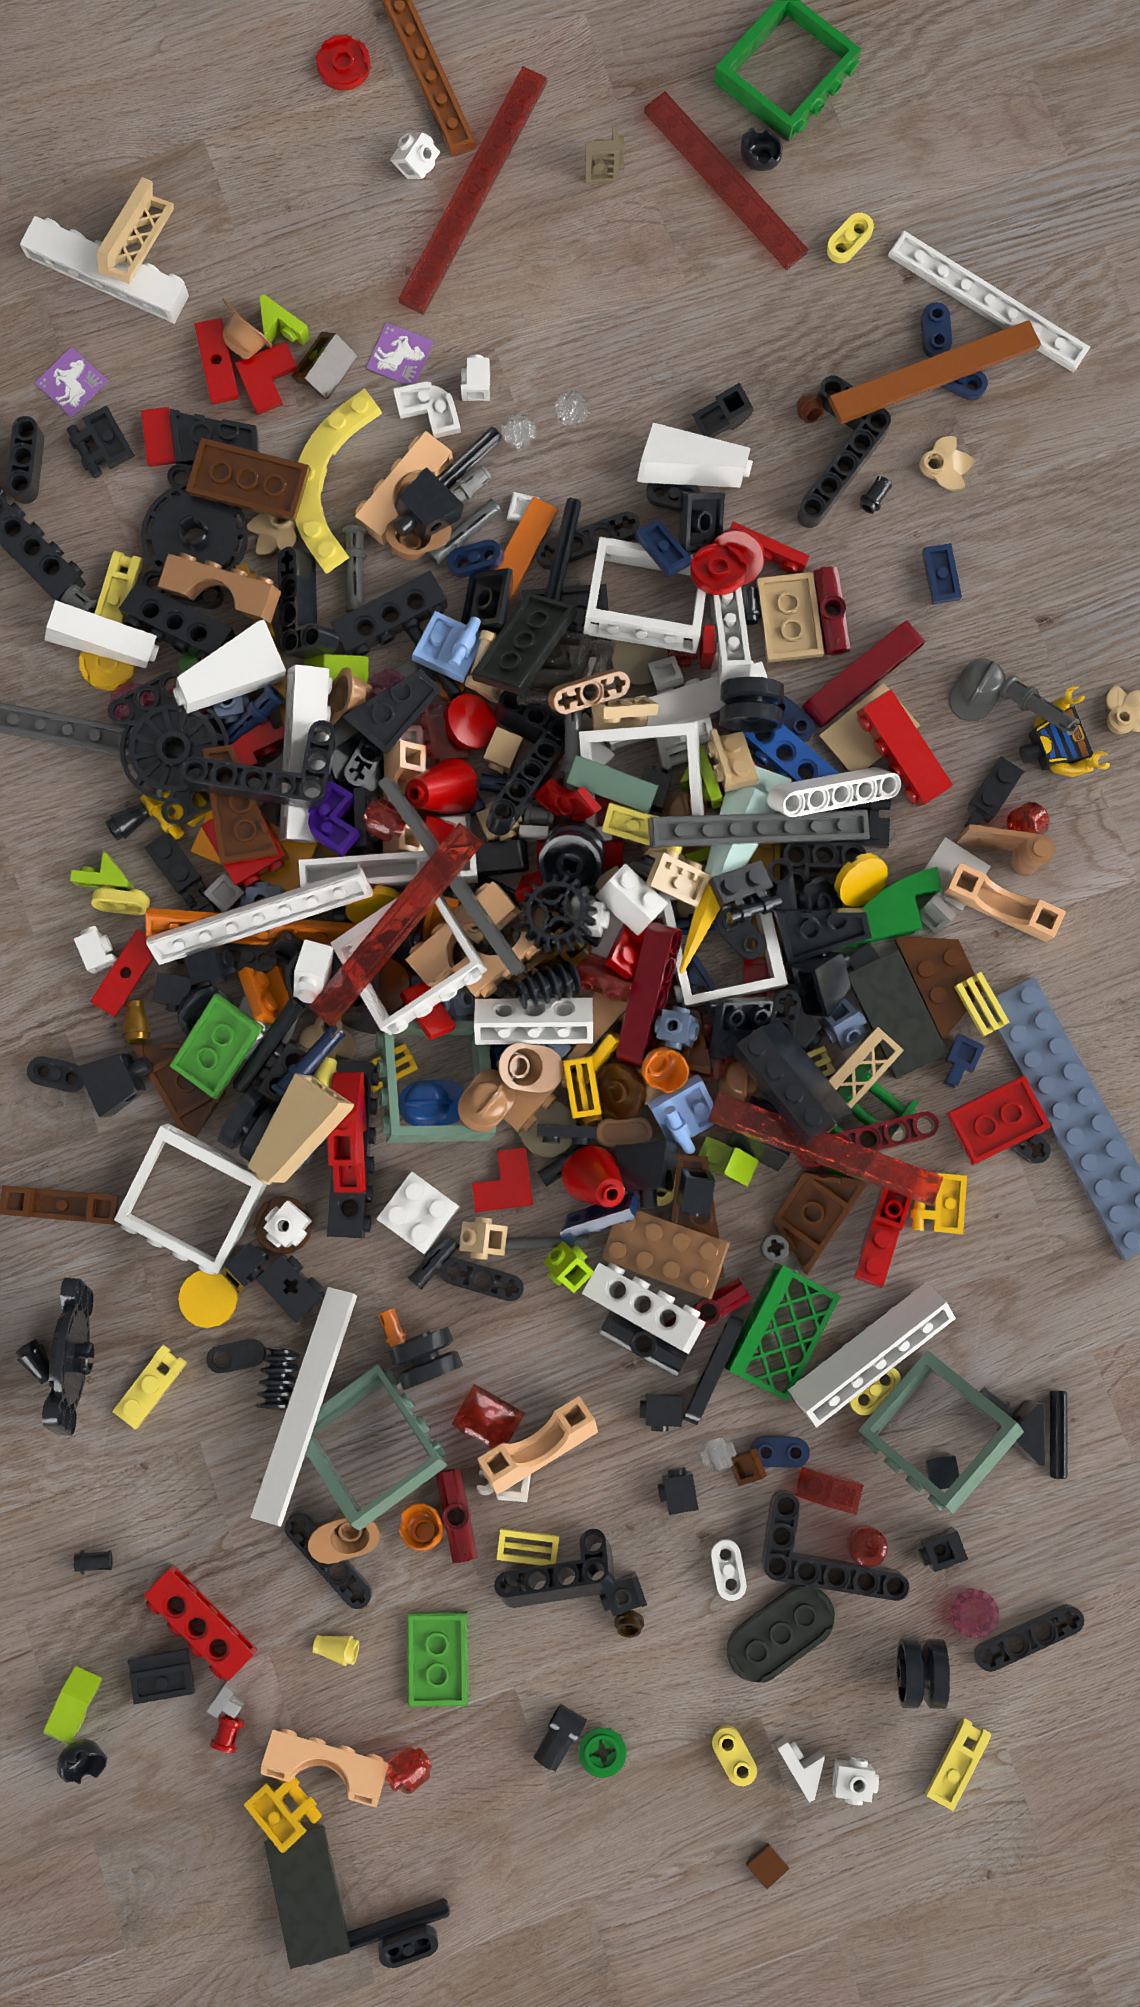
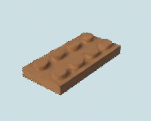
M637 1210L635 1218L625 1224L617 1223L612 1225L601 1260L712 1299L730 1242Z

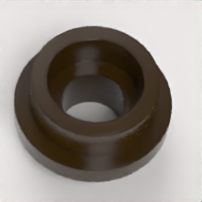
M630 1610L617 1615L614 1619V1625L619 1635L632 1638L641 1633V1629L644 1627V1618L636 1611Z

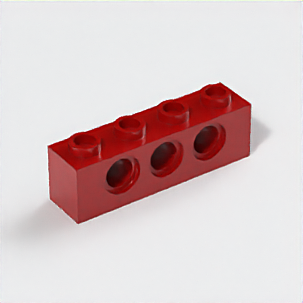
M175 1565L169 1568L143 1595L147 1599V1607L156 1615L161 1614L168 1621V1628L175 1635H182L189 1642L188 1647L192 1653L199 1658L203 1656L211 1664L209 1668L212 1673L219 1679L224 1677L229 1681L258 1650ZM177 1596L184 1601V1609L182 1611H177L172 1607V1597ZM192 1619H202L206 1625L205 1631L198 1632L194 1630ZM214 1640H223L226 1643L227 1651L225 1653L216 1652L213 1648Z

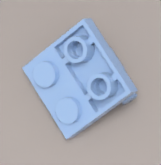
M435 611L412 654L411 660L464 683L474 664L481 642L478 640L481 632L478 630L481 620L477 617H471L466 625Z
M698 1074L688 1079L681 1089L672 1093H664L647 1103L665 1139L681 1145L685 1154H691L695 1151L691 1141L692 1137L722 1121L703 1080Z

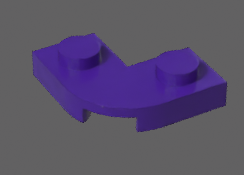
M330 781L325 803L317 809L308 810V825L316 841L343 857L360 837L357 829L340 819L354 803V794Z

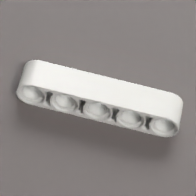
M879 767L866 768L774 786L768 794L767 802L771 809L789 817H797L895 797L901 788V779L897 774Z

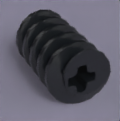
M570 960L565 961L563 966L560 963H554L552 969L549 966H543L541 971L536 968L531 969L529 974L523 971L516 979V991L524 1010L527 1009L528 1000L530 999L534 1006L537 1007L539 1005V997H542L545 1003L549 1004L550 994H553L557 1001H561L562 991L565 992L568 998H572V989L574 988L581 994L578 970Z
M263 1347L271 1352V1355L262 1357V1360L270 1365L260 1369V1372L268 1375L267 1379L259 1380L258 1383L266 1387L265 1391L257 1392V1396L265 1399V1402L256 1404L255 1407L284 1410L288 1407L290 1401L286 1397L291 1396L293 1388L288 1385L296 1383L297 1380L296 1377L289 1373L299 1369L291 1361L299 1359L300 1354L290 1349Z

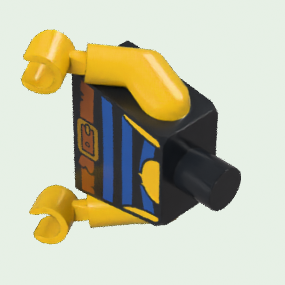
M1072 686L1067 689L1065 697L1061 696L1052 703L1079 719L1075 706L1070 707V704L1081 703L1085 695L1074 700L1072 692L1078 689L1079 686ZM1038 716L1034 721V729L1029 733L1031 743L1019 748L1020 756L1024 763L1038 759L1043 770H1051L1054 774L1071 778L1091 772L1094 767L1106 770L1110 766L1109 763L1098 764L1099 758L1108 755V753L1097 751L1093 754L1081 721L1079 724H1076L1078 725L1077 730L1072 735H1067Z

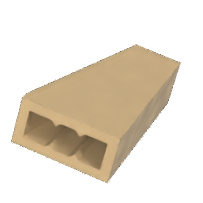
M295 1073L247 1167L256 1173V1179L265 1184L271 1185L272 1182L285 1183L348 1115L354 1104L313 1076Z

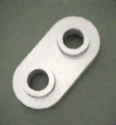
M720 1539L713 1544L710 1552L716 1588L722 1598L728 1601H735L745 1594L747 1587L741 1552L734 1541ZM722 1549L730 1550L729 1558L722 1559L720 1557ZM728 1579L736 1580L734 1588L728 1589L725 1586Z

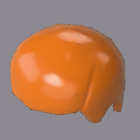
M660 1046L647 1054L642 1062L641 1074L651 1088L661 1090L664 1093H672L682 1088L688 1080L690 1069L686 1060L678 1051L673 1048Z
M413 1503L402 1511L401 1524L398 1530L406 1546L415 1551H429L441 1541L444 1532V1522L438 1510L426 1503Z

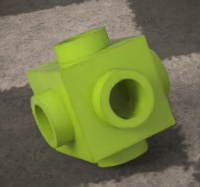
M562 1241L543 1260L550 1270L547 1273L550 1279L558 1286L563 1283L573 1293L595 1273L585 1261L588 1256L576 1244L571 1248Z

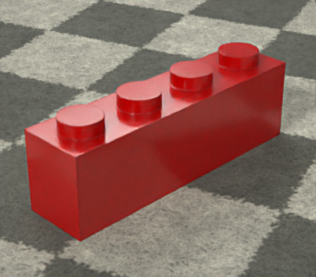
M891 689L856 711L859 716L857 718L859 725L865 732H869L874 739V748L881 756H885L890 764L888 766L889 771L900 777L901 783L905 787V796L912 804L915 803L917 807L925 805L953 786Z

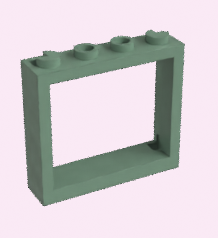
M416 1021L409 1022L408 1027L398 1034L389 1035L382 1030L376 1032L375 1047L380 1049L381 1059L377 1060V1076L382 1077L383 1088H379V1104L384 1105L385 1115L381 1117V1128L383 1134H386V1143L491 1141L497 1133L496 1126L492 1130L485 1132L473 1131L465 1125L400 1126L393 1036L426 1035ZM454 1021L456 1024L454 1031L442 1036H470L473 1077L475 1078L480 1072L491 1069L489 1044L475 1045L474 1021Z
M928 1350L858 1430L866 1438L862 1442L875 1455L878 1451L882 1452L886 1456L884 1462L892 1470L898 1473L901 1469L908 1475L905 1481L915 1490L920 1492L923 1488L930 1494L927 1498L929 1502L940 1511L945 1507L952 1514L957 1511L1024 1432L1015 1420ZM932 1372L1000 1427L998 1432L945 1493L877 1436Z
M379 1364L321 1406L306 1450V1454L349 1524L359 1531L448 1466L442 1457L446 1454L445 1450L436 1439L432 1441L427 1434L431 1430L421 1415L416 1417L411 1410L415 1407L413 1401L406 1392L401 1394L398 1390L397 1385L400 1382L391 1369L385 1371ZM383 1385L430 1459L367 1506L360 1509L315 1434Z

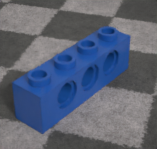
M784 724L782 728L776 731L766 732L769 736V740L766 742L758 741L755 733H744L748 748L754 752V758L763 766L768 764L776 771L775 773L791 778L792 782L807 780L802 779L798 775V769L800 768L808 769L812 774V778L839 774L837 770ZM786 750L791 758L786 761L780 760L776 755V751Z

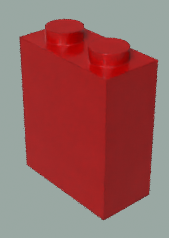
M259 805V810L279 856L224 864L232 881L239 887L253 886L254 883L261 880L259 876L268 871L270 874L279 871L285 866L284 862L290 859ZM212 818L203 823L201 827L219 857L214 820Z

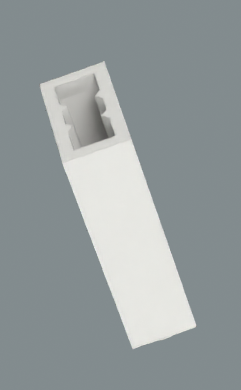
M653 423L641 459L637 481L642 483L740 488L743 476L749 478L753 461L748 460L751 448Z
M56 600L44 639L51 643L142 668L147 667L148 661H155L159 646L154 644L156 635Z
M265 620L256 622L177 677L176 688L173 689L177 704L179 706L183 705L186 713L264 688L267 684L273 685L284 681L286 669Z

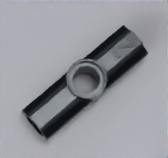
M610 1311L598 1333L676 1377L688 1356V1353ZM642 1335L648 1336L652 1342L651 1348L646 1352H640L635 1347L636 1339Z

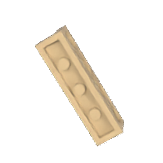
M141 178L97 250L98 273L130 284L173 212L174 203L153 196L151 180ZM153 206L163 211L162 213L150 216L148 210ZM150 225L152 229L150 232L139 234L138 227ZM139 244L140 250L128 253L126 247L129 245ZM127 262L129 265L127 272L114 268L116 264Z
M876 1027L833 1073L828 1081L835 1090L839 1086H852V1099L846 1103L851 1109L904 1050L879 1027ZM881 1040L894 1050L887 1060H875L874 1048ZM870 1053L871 1061H863ZM871 1064L872 1077L866 1082H855V1069L858 1065ZM875 1064H882V1066L876 1071ZM851 1074V1082H844ZM856 1085H864V1086L856 1093ZM833 1128L823 1134V1136H827Z

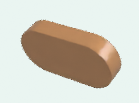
M631 1117L622 1120L607 1118L602 1120L596 1127V1140L606 1148H616V1145L649 1142L653 1136L652 1124L644 1117Z

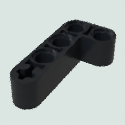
M290 546L285 547L278 556V590L281 591L278 600L280 649L287 655L303 660L323 654H331L336 650L339 638L337 632L333 629L317 625L315 558L310 553Z
M598 1529L586 1530L580 1538V1560L503 1572L495 1580V1591L504 1604L510 1608L607 1593L612 1589L615 1580L611 1545L602 1531ZM602 1543L598 1550L590 1551L594 1544ZM604 1571V1575L600 1579L592 1580L594 1574ZM575 1576L572 1583L563 1585L567 1577ZM546 1581L542 1588L534 1589L538 1582Z

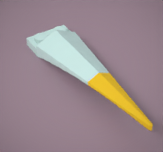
M755 766L759 778L758 785L725 792L720 815L778 813V811L769 807L767 802L768 794L774 786L791 783L792 779ZM759 844L711 846L705 873L710 875L709 880L712 877L746 866ZM709 883L706 885L698 908L695 907L679 969L680 974L686 970L721 909Z

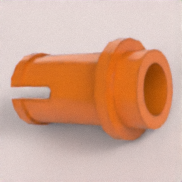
M393 1308L378 1314L377 1316L387 1337L385 1343H389L391 1348L405 1343V1336L408 1334L403 1332L396 1309Z

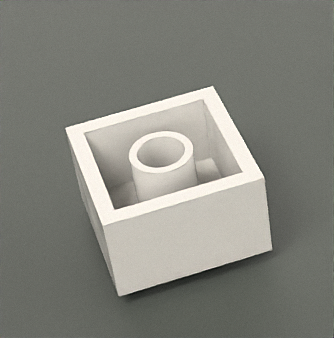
M411 1171L377 1217V1220L420 1252L426 1254L460 1209V1206Z

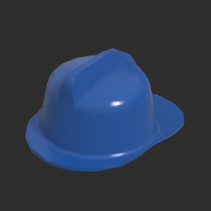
M445 1079L423 1080L410 1083L399 1096L398 1107L400 1114L406 1122L413 1126L453 1124L460 1119L458 1101L464 1089L458 1083Z

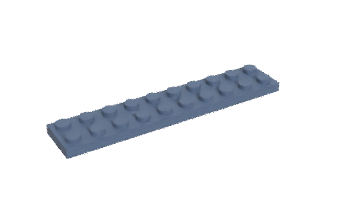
M1033 977L996 996L1010 1022L996 1031L1020 1075L1026 1076L1051 1125L1050 1129L1119 1255L1122 1260H1127L1140 1253V1166L1037 980ZM987 1001L986 1004L989 1010L991 1011L994 1019L998 1023L999 1019L997 1018L990 1003Z

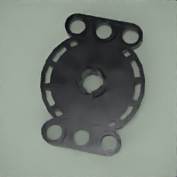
M175 464L169 469L167 478L172 489L165 491L153 502L143 520L141 530L142 547L148 562L154 568L147 571L142 577L141 584L147 587L150 579L154 577L161 578L168 554L179 557L180 553H185L195 557L196 562L202 564L209 560L220 564L222 570L226 569L229 572L231 568H236L235 565L241 563L245 555L249 533L247 521L241 508L233 506L229 509L231 505L188 495L185 490L193 467L191 465ZM179 472H185L189 475L187 482L182 485L174 482V476ZM166 499L169 500L166 504H164L161 507L158 513L155 512L161 503H163ZM238 514L242 520L243 529L238 528L235 520ZM152 518L154 521L151 534H147L148 525ZM194 528L204 530L205 535L201 534L199 538L192 540L191 544H189L186 535L190 530ZM243 538L242 546L238 553L237 551L239 549V541ZM147 542L152 543L156 553L153 557H151L148 551ZM220 586L210 587V589H215L218 592L217 598L212 602L203 600L204 591L192 601L169 594L161 588L156 590L182 604L204 609H216L224 600Z
M175 671L166 672L113 700L108 707V715L116 725L125 727L120 742V758L126 776L134 787L145 796L164 803L161 813L168 824L181 826L212 810L209 792H206L209 795V801L205 806L200 807L194 804V796L200 791L190 789L185 784L181 773L182 763L189 757L197 756L204 758L202 749L219 747L221 742H224V746L230 745L224 724L211 708H203L208 712L205 715L198 710L186 713L184 706L177 704L174 693L166 691L167 681L181 675ZM152 692L155 694V701L151 706L141 705L140 697L143 693ZM120 705H126L130 710L129 716L123 720L116 719L114 715L116 708ZM213 719L219 724L222 734L216 733V730L210 723ZM127 739H129V744H128L129 755H128V756H126V751H125ZM170 740L184 743V752L180 757L175 759L166 757ZM128 764H132L133 769L138 774L136 780L131 775ZM194 768L188 773V776L190 778H198L203 774V771L199 768ZM144 783L148 784L151 788L157 790V795L146 791L141 786ZM165 793H169L167 798L164 797ZM173 805H180L183 808V815L178 820H171L168 817V810Z
M64 1277L60 1292L62 1313L56 1324L49 1362L50 1393L43 1405L42 1424L56 1435L73 1436L77 1421L76 1408L82 1395L86 1375H89L93 1368V1363H88V1358H94L95 1356L94 1344L90 1342L89 1317L93 1310L94 1295L93 1291L82 1279Z

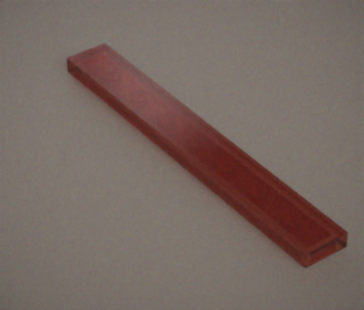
M666 91L644 107V113L786 270L808 253V248Z
M458 823L309 1006L329 1026L333 1027L484 843L463 824Z
M718 1092L708 1121L929 1206L934 1205L943 1177L829 1133L823 1134L805 1147L781 1115Z

